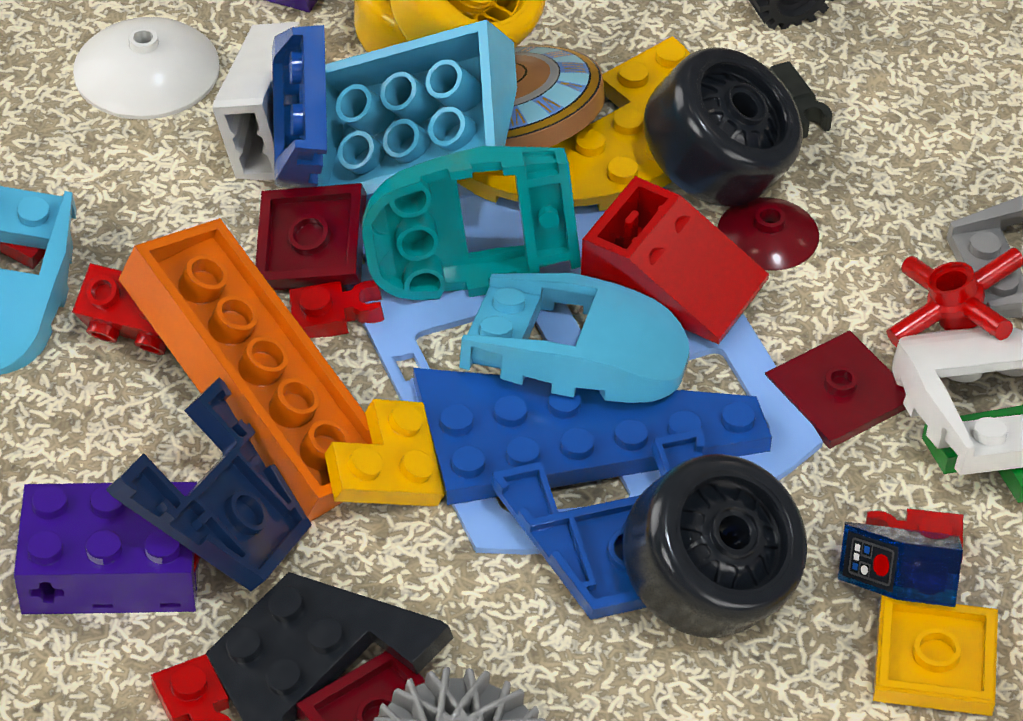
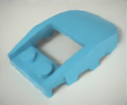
M0 186V242L46 249L39 275L0 268V375L25 367L41 354L53 332L51 324L58 308L65 306L69 291L67 284L69 265L72 264L73 241L70 231L71 218L76 219L77 212L72 192L64 191L63 196Z
M576 273L491 274L489 288L468 334L462 337L459 368L470 370L472 363L501 369L500 379L522 385L525 377L552 383L551 393L562 396L574 397L576 388L600 390V394L605 401L645 403L665 398L678 389L689 361V341L681 323L668 308L655 299L622 285ZM556 303L583 306V314H586L587 317L575 346L529 339L541 310L553 311Z

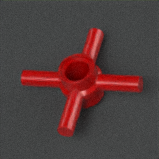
M1013 247L976 272L973 271L970 265L964 262H949L933 269L915 256L907 257L902 263L901 270L905 275L929 291L927 296L928 303L887 329L886 333L889 340L897 347L900 338L920 334L936 322H939L944 330L968 329L978 325L998 340L1008 338L1013 330L1012 323L983 303L985 299L984 291L1022 267V254Z

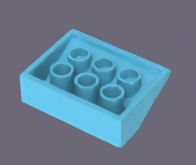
M487 19L325 64L327 153L323 154V168L321 174H318V186L362 183L367 193V200L371 198L386 179L401 170L463 150L480 146H505L517 92L514 42Z

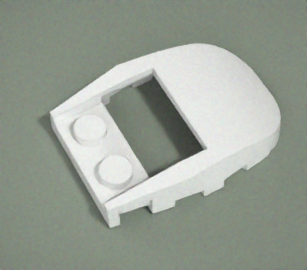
M981 327L927 332L900 338L892 361V372L896 384L904 387L906 396L903 405L910 417L920 416L927 424L926 436L937 449L951 447L958 457L954 469L958 474L967 475L1023 468V414L996 418L983 417L978 420L962 421L946 387L940 379L947 377L957 382H974L980 379L983 373L995 371L1007 376H1023V330L1013 328L1010 336L1003 340H998Z

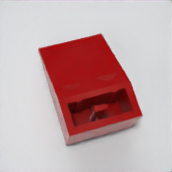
M634 176L582 239L581 275L616 283L655 299L674 314L685 330L718 345L769 278L768 272L681 195L637 176Z

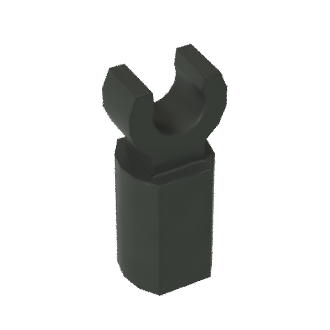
M787 61L771 66L769 69L785 85L796 103L802 122L803 138L808 137L810 121L821 125L825 132L829 131L832 122L831 109L826 104L816 101V95L791 62Z

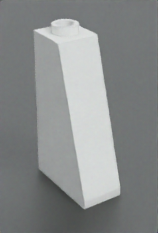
M300 22L252 25L214 100L212 109L236 179L275 180L272 45L276 35L292 27H301Z

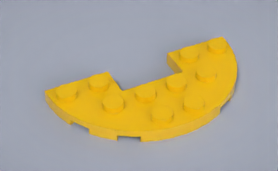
M673 36L603 73L606 97L617 105L619 109L591 123L572 137L549 147L565 149L570 168L574 207L597 204L599 211L607 210L634 176L662 188L672 182L659 167L649 149L644 133V112L647 101L654 89L680 61L690 55V52ZM502 170L472 173V178L457 180V183L489 201L496 203L502 197L518 202L515 175L504 176Z

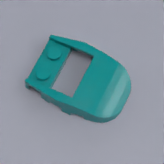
M480 146L416 164L386 179L371 196L362 220V238L369 273L374 282L385 292L402 299H440L444 291L467 290L469 297L486 295L491 274L540 273V268L568 260L571 270L581 267L570 168L565 149ZM502 170L504 176L515 175L524 245L499 247L468 253L457 180L472 178V172Z

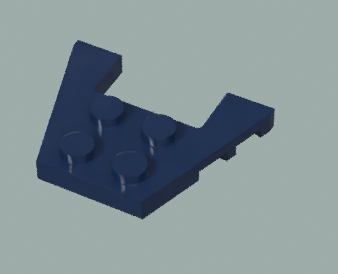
M219 377L184 410L223 453L220 460L190 492L184 496L144 453L106 491L249 591H253L270 576L312 524L276 465L273 464L266 467L249 440L255 433L250 423L246 425L242 419L237 420L225 401L232 393L225 382Z

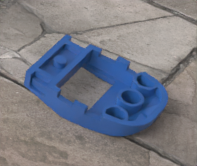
M324 25L292 27L274 37L272 45L275 185L279 188L317 187L318 174L322 172L323 154L327 153Z

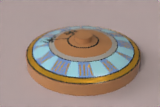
M549 45L517 46L515 48L517 92L505 146L551 147L572 137L588 126L600 113L606 96L603 77L598 64L589 56L569 48Z

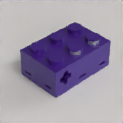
M171 482L184 496L197 484V482ZM112 483L24 484L14 579L21 614L196 612L198 567L201 557L112 497L106 491Z

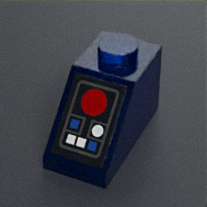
M845 521L838 580L896 600L955 607L963 554L960 537L957 535Z

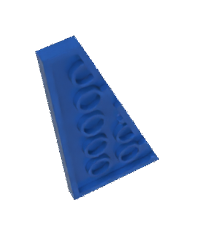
M413 368V382L418 401L424 404L447 505L498 497L491 484L493 471L541 461L550 488L659 470L652 452L654 438L700 428L703 429L705 435L703 455L725 454L739 457L769 452L771 449L772 436L757 396L675 390L669 396L656 401L624 403L605 401L600 394V390L576 388L574 397L552 394V383L525 377L523 384L520 385L502 380L500 375Z

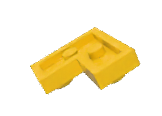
M373 399L365 411L372 444L332 442L324 454L334 502L438 506L446 495L423 402Z

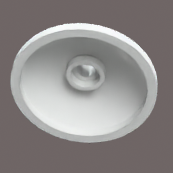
M138 17L112 24L90 38L76 56L73 74L79 93L93 107L116 117L146 120L171 116L199 103L214 87L218 79L220 66L218 53L214 45L197 29L173 19Z

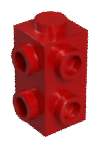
M90 263L72 313L87 326L86 332L97 339L116 343L119 336L135 340L134 345L153 354L165 355L166 349H168L118 280L122 271Z

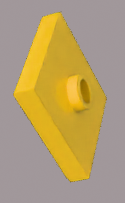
M881 595L873 701L992 716L996 694L998 609Z

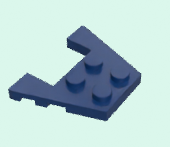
M700 428L654 438L652 452L661 476L678 464L703 455L705 447L703 429ZM542 461L493 471L491 479L493 490L590 620L647 608L630 583L623 557V535L626 520L632 506L640 495L559 512Z

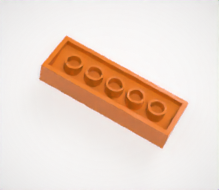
M219 218L135 245L118 280L199 392L202 393L219 377L225 382L232 393L225 401L238 421L242 419L246 425L248 423L251 424L255 433L249 440L266 467L273 464L276 465L310 522L343 503L334 502L324 454L332 442L372 444L366 414L223 221Z

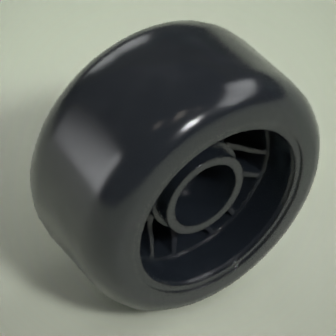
M712 47L688 55L654 89L647 101L644 112L646 141L662 171L673 183L689 195L717 206H739L760 197L789 170L797 159L802 145V122L796 103L788 89L762 63L732 49Z
M707 454L678 464L653 482L639 496L626 520L623 535V557L632 587L642 603L658 619L668 626L689 635L704 638H720L740 633L754 626L779 610L791 598L800 584L807 559V536L802 516L794 499L781 482L761 466L737 456Z

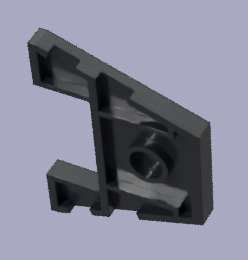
M288 572L206 652V655L242 721H295L297 719L296 704L334 682L372 643L379 645L418 675L454 637L450 627L441 620Z

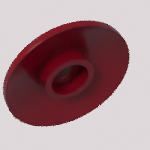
M758 197L749 203L730 207L724 212L718 223V229L764 270L768 271L789 269L802 264L813 255L819 243V230L809 213L794 203L778 198Z

